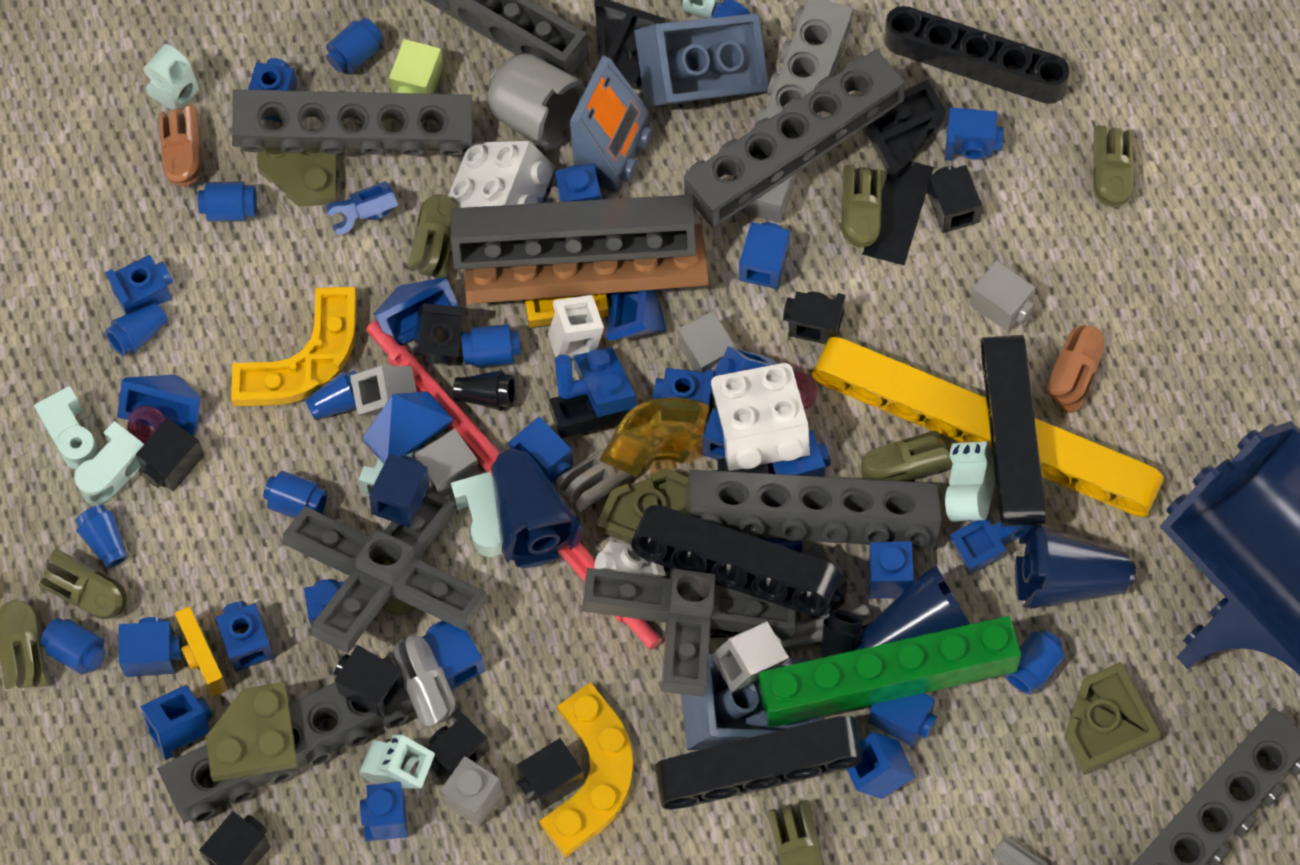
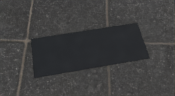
M910 161L897 178L892 180L887 173L882 189L881 230L877 240L870 246L864 247L862 255L905 265L927 193L928 176L932 175L934 167Z

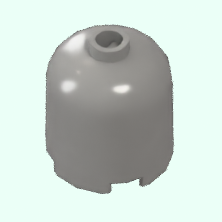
M521 54L511 57L492 72L489 78L488 104L492 114L498 120L544 150H551L567 139V136L562 133L569 126L570 120L586 89L581 86L582 81L534 55Z

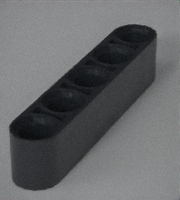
M908 6L895 7L887 15L884 41L886 47L897 55L1041 103H1057L1066 93L1070 69L1068 63L1058 55ZM897 29H906V30H908V31H910V32H908V33H899V32H897V31H895V30H897ZM934 41H942V42H944V43H946V44H945V45H936V44H934V43H932V42H934ZM979 53L983 55V57H972L969 54ZM1015 65L1020 69L1012 70L1006 66ZM1050 77L1056 79L1057 81L1047 82L1043 78Z
M1024 335L982 337L981 359L1001 526L1045 524V498Z
M652 505L645 509L631 541L632 550L642 559L670 569L715 574V584L811 616H821L827 612L839 581L837 568L825 560L660 505Z
M838 716L666 758L655 764L661 807L674 810L852 768L861 764L863 757L855 718L852 716Z

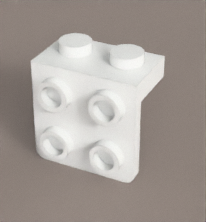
M530 141L475 142L471 144L464 155L448 197L454 200L458 208L542 203L555 166Z
M780 363L712 378L711 388L723 430L725 458L729 471L751 469L758 465L778 461H792L799 457L810 455L808 422L790 364Z

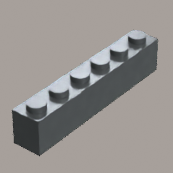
M693 194L451 208L450 238L454 270L696 256Z

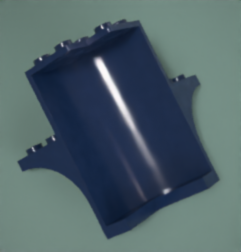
M1292 421L1277 426L1271 423L1260 432L1256 429L1252 430L1238 443L1237 448L1240 452L1232 460L1228 458L1215 468L1212 465L1205 467L1192 481L1196 487L1188 495L1182 494L1168 506L1166 512L1169 516L1159 526L1225 596L1209 612L1213 619L1205 627L1202 624L1197 626L1184 638L1183 642L1187 646L1176 658L1187 669L1205 662L1218 651L1243 648L1273 656L1292 668L1300 676V429Z

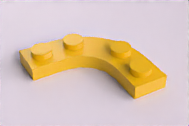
M315 288L314 327L311 339L300 352L289 359L274 362L232 363L231 401L233 406H271L294 403L311 396L315 391L340 374L350 358L355 343L356 288Z
M591 682L557 706L558 713L583 743L589 755L590 770L585 784L574 796L539 821L541 828L565 858L599 834L616 818L628 797L633 776V754L627 731L616 713Z

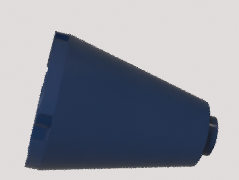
M509 449L500 453L491 466L501 549L505 561L509 563L510 560H513L516 567L530 568L559 559L558 551L569 545L570 550H572L583 537V527L579 518L528 452Z
M1037 524L1026 526L1020 536L1018 544H1026L1024 557L1016 556L1015 586L1018 600L1026 601L1022 605L1024 608L1033 609L1122 594L1126 592L1128 585L1132 586L1135 581L1136 566L1125 551Z
M934 566L927 570L863 629L862 642L858 643L856 648L858 650L970 625L938 567Z

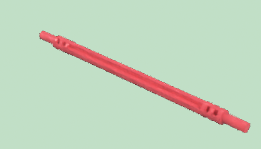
M377 320L371 322L367 326L366 332L389 356L387 359L388 363L391 366H412L417 392L428 391L453 418V424L447 428L450 431L456 429L477 458L478 463L486 472H491V466L500 454L497 448L430 375L429 371L411 353L406 345L400 346L390 334L383 333ZM580 541L572 550H570L569 545H566L558 553L585 582L587 568H594L596 559ZM614 616L619 623L625 622L649 650H652L661 642L662 638L646 620Z

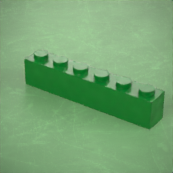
M1009 615L758 672V689L768 728H773L1018 671L1021 653Z

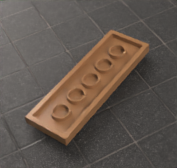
M702 224L694 225L696 256L465 269L466 303L475 304L707 286L708 271Z

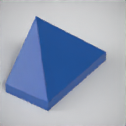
M443 277L397 287L374 312V316L383 333L390 334L399 345H402L416 337L419 306L422 304L459 307L448 280Z
M656 289L611 294L606 333L609 341L666 331Z
M178 375L125 377L121 382L117 417L157 428L168 418L192 436H195L201 397Z
M428 391L392 394L364 434L363 441L384 464L389 453L401 458L409 455L453 424V418Z

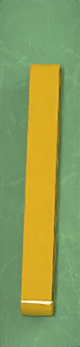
M830 337L811 373L816 382L928 430H937L940 435L959 443L987 441L992 450L985 397L839 337ZM1035 418L1043 478L1134 516L1146 517L1149 515L1164 481V476L1161 472L1150 465Z

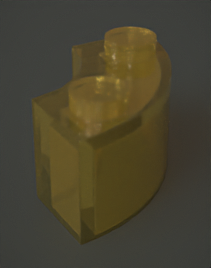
M675 397L658 398L644 402L629 411L622 419L602 452L599 461L636 477L644 466L653 461L671 460L684 464L702 434L710 406L698 401Z

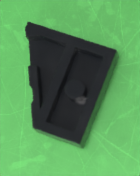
M594 0L599 62L602 56L610 58L629 85L637 90L641 82V74L634 30L665 23V18L610 0Z
M929 80L906 89L904 92V102L864 128L892 180L900 175L945 119L946 110Z

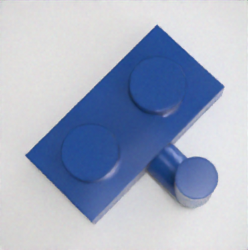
M612 347L596 349L573 356L574 368L580 379L573 381L571 357L559 355L555 358L558 395L562 399L587 395L597 417L637 408L635 392Z

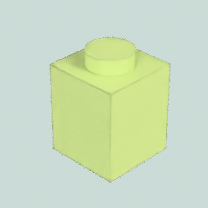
M404 39L389 76L391 92L434 94L444 68L441 48Z

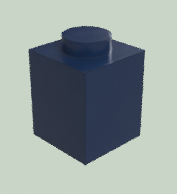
M389 453L369 493L371 514L410 528L429 489L428 467L415 458L409 456L401 458Z

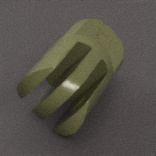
M1097 125L1094 127L1093 189L1096 198L1108 207H1120L1129 200L1133 191V130H1126L1123 135L1122 129L1111 127L1106 137V126Z
M846 165L843 167V237L850 245L858 248L868 247L877 240L881 230L882 170L876 169L871 181L870 168L860 167L856 177L854 195L855 167Z
M436 194L423 202L419 210L407 270L413 272L418 268L421 275L428 277L435 269L434 279L446 278L452 252L450 238L451 208H458L453 199L446 195Z
M934 430L869 451L862 459L861 469L863 479L907 482L947 470L952 467L953 463L949 457L950 451L942 440L939 431Z
M54 549L50 555L51 563L46 566L44 571L46 578L41 579L39 587L98 618L110 619L121 614L127 604V594L125 588L117 580L61 550Z
M19 600L7 602L0 608V661L5 689H12L15 684L18 688H28L31 686L32 681L35 688L47 685L37 617L30 605Z
M809 800L799 801L807 835L805 838H802L798 818L792 804L783 806V815L790 840L788 842H785L776 809L768 810L780 865H824Z

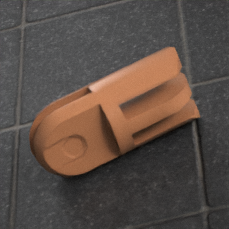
M194 105L184 106L185 116L180 108L169 110V117L165 112L158 113L163 171L168 180L178 187H185L195 183L202 171L198 112Z
M1092 325L1074 327L1069 333L1044 388L1061 409L1068 413L1076 412L1082 406L1103 354L1104 337L1101 331Z

